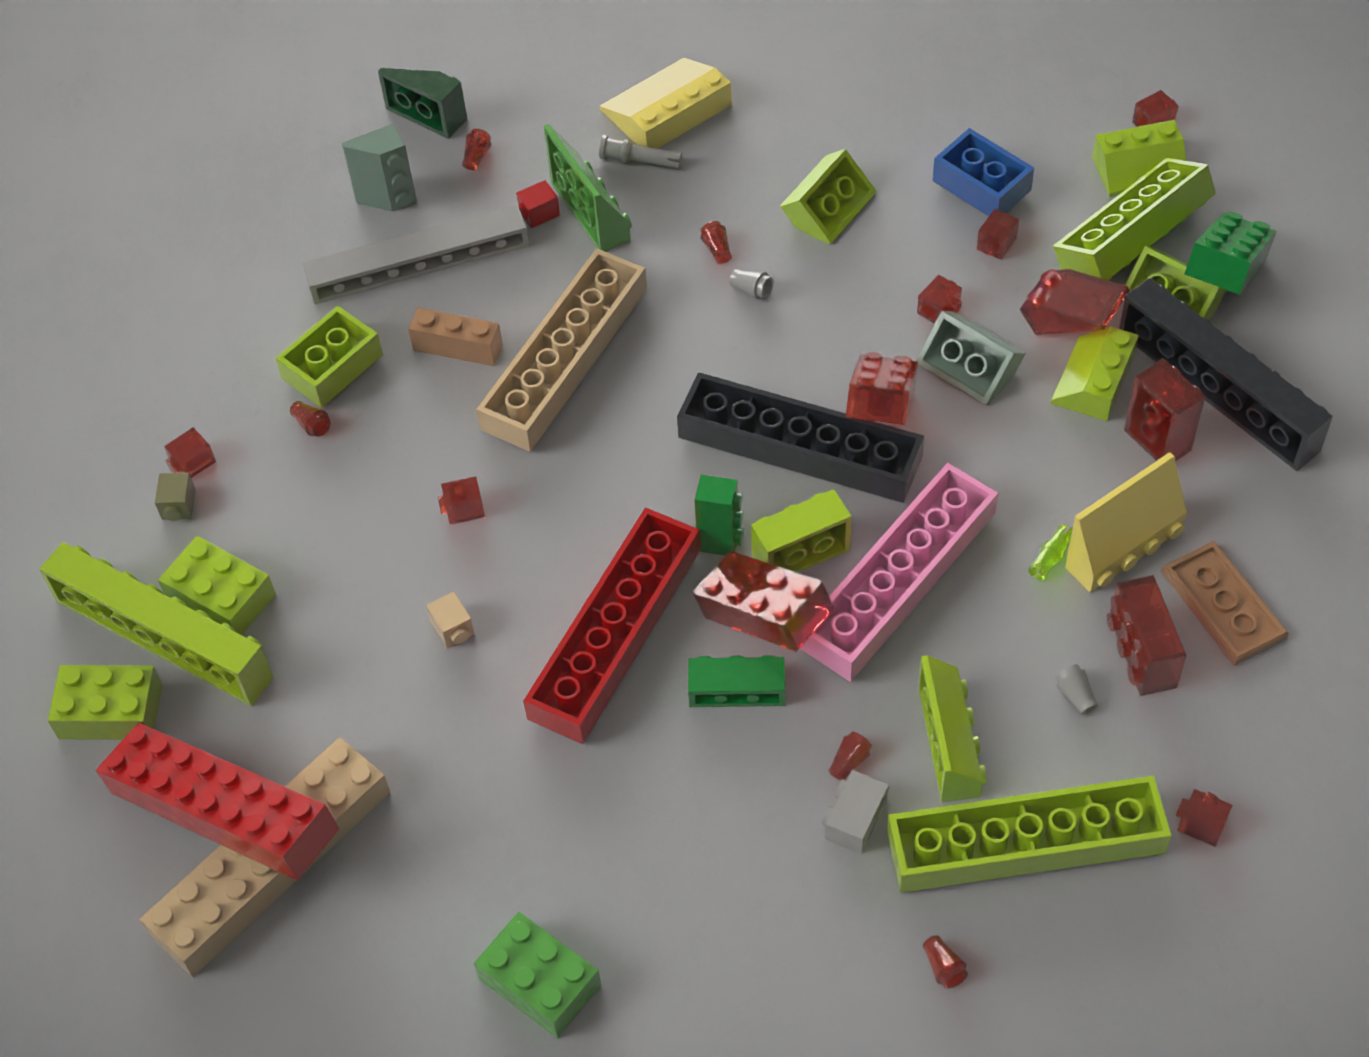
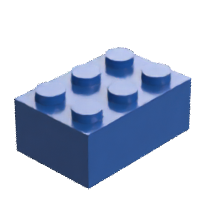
M968 128L934 158L932 181L993 220L998 221L1032 190L1034 167L971 128Z

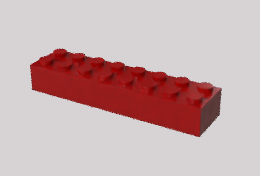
M644 508L524 698L523 703L527 720L584 744L701 551L700 529L649 508Z
M139 722L95 770L113 795L297 881L340 829L325 804Z

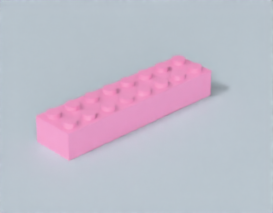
M947 463L801 627L800 649L851 682L995 515L998 492Z

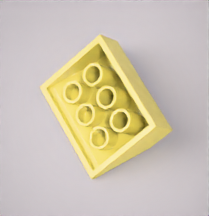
M683 58L602 104L600 110L637 145L658 149L732 105L731 82L715 67Z
M1170 452L1075 516L1065 568L1090 593L1099 586L1102 588L1107 586L1114 579L1115 575L1122 570H1130L1135 566L1138 559L1146 554L1148 556L1152 555L1163 542L1169 538L1171 540L1175 539L1184 530L1183 524L1187 511L1175 457Z

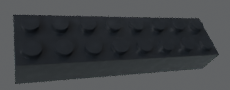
M1150 277L1125 296L1119 329L1139 335L1136 347L1295 471L1300 470L1321 452L1333 418L1323 406L1315 403L1299 388L1291 385L1278 372L1270 369L1258 360L1254 354L1246 351L1230 336L1225 335L1213 326L1209 320L1201 317L1185 302L1177 299L1164 286L1159 285Z
M700 372L697 373L677 415L678 438L902 503L905 502L923 457L924 435Z

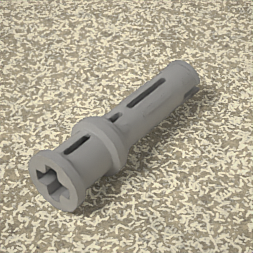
M603 135L599 147V158L620 159L622 163H629L630 160L680 169L681 162L673 161L671 158L682 159V152L635 145L630 139L620 141L610 139L608 135Z

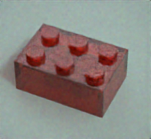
M877 352L860 354L849 383L846 417L906 425L915 394L918 361H912L910 357L906 356L883 357L882 354Z
M1162 358L1135 376L1124 431L1156 461L1170 452L1175 457L1176 462L1192 451L1205 396L1197 386L1192 385L1185 379L1176 367L1171 366Z
M1154 575L1117 582L1114 596H1111L1110 599L1111 610L1110 613H1107V623L1110 631H1115L1117 635V648L1120 657L1125 658L1127 661V673L1130 683L1136 685L1140 696L1177 688L1187 655Z

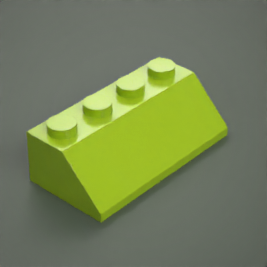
M929 655L921 656L918 691L941 802L978 798L981 796L982 785L987 784V775L984 764L979 765L977 755H980V742L978 736H973L971 727L974 726V715L972 707L966 708L965 698H968L966 680L960 679L958 667Z

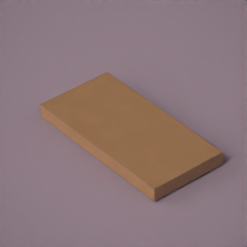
M1215 541L1162 566L1161 573L1234 666L1287 639L1289 635L1287 630Z

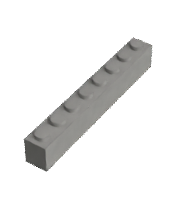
M518 204L302 263L314 304H319L527 247L529 242L526 225Z

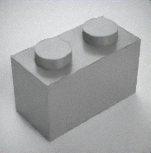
M851 770L848 779H842L837 787L835 797L838 799L834 807L828 806L823 816L822 825L825 826V839L862 854L888 800L889 784Z

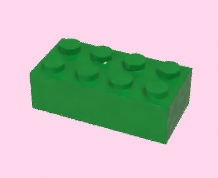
M1222 212L1195 242L1184 275L1240 295L1266 262L1277 231L1270 229V225L1267 223L1247 221L1236 212Z

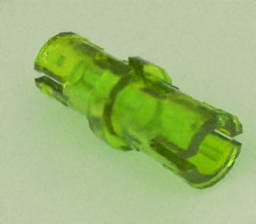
M1060 524L1051 539L1042 544L1040 554L1032 565L1028 567V573L1031 577L1034 578L1039 571L1040 574L1036 580L1044 581L1054 564L1060 563L1064 557L1065 549L1070 544L1072 527L1065 534L1064 531L1068 525Z

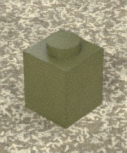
M159 473L155 505L162 520L178 521L180 519L192 518L196 489L189 473Z

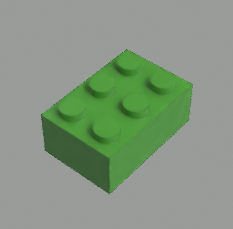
M519 911L474 962L479 980L557 1039L601 987L599 970Z

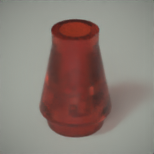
M472 129L466 135L464 159L462 162L464 168L472 171L477 170L478 165L492 146L489 133L481 129Z
M711 221L705 224L700 230L702 242L718 264L730 261L732 255L726 227L721 225L719 221Z
M296 401L290 407V415L297 420L309 436L320 437L328 432L331 420L326 411L307 405L302 401Z
M851 731L848 736H843L828 772L839 781L842 779L846 780L851 770H855L871 755L869 751L872 748V744L865 737L854 731Z
M939 935L932 936L923 943L922 947L927 954L938 984H943L945 988L950 989L960 985L967 978L966 962L945 944Z

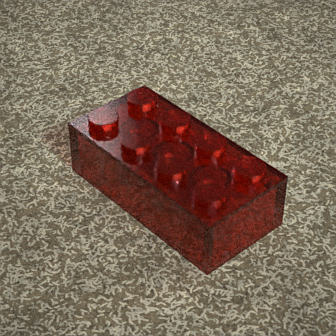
M730 551L692 592L706 619L794 652L798 651L835 609L822 581L734 551Z

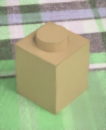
M454 591L426 605L430 622L446 648L455 644H462L469 637L475 635L471 618Z

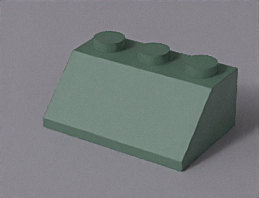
M393 124L341 143L357 204L393 212L417 202L406 146Z
M941 311L915 362L985 405H989L1013 379L1026 353L955 311Z

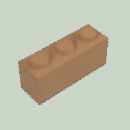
M419 307L408 328L413 351L489 366L495 365L503 345L500 326L497 322Z

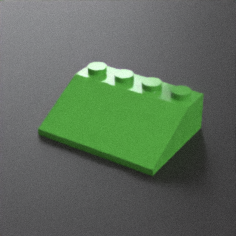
M549 124L544 125L551 184L596 247L606 252L631 241L630 228H632V223L627 213L620 211L616 198L613 195L609 196L603 180L600 177L596 178L589 161H584L580 154Z

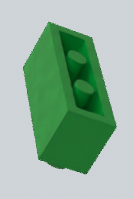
M700 475L694 499L696 528L700 529V552L734 557L736 545H742L744 528H741L743 522V511L741 510L743 493L738 492V480Z
M733 655L729 658H712L710 656L688 658L689 707L785 706L784 657H776L774 655H763L761 657Z

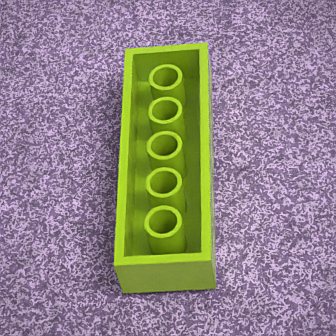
M1170 158L1160 162L1053 245L1062 275L1102 284L1109 281L1114 274L1123 267L1128 266L1133 259L1140 255L1144 246H1151L1158 239L1166 236L1172 228L1186 220L1192 212L1205 205L1206 201L1216 194L1208 164Z

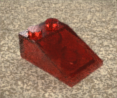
M1051 269L1041 275L1039 282L1027 295V299L1019 310L1035 335L1104 330L1124 301L1125 296L1130 292L1128 286L1075 270Z

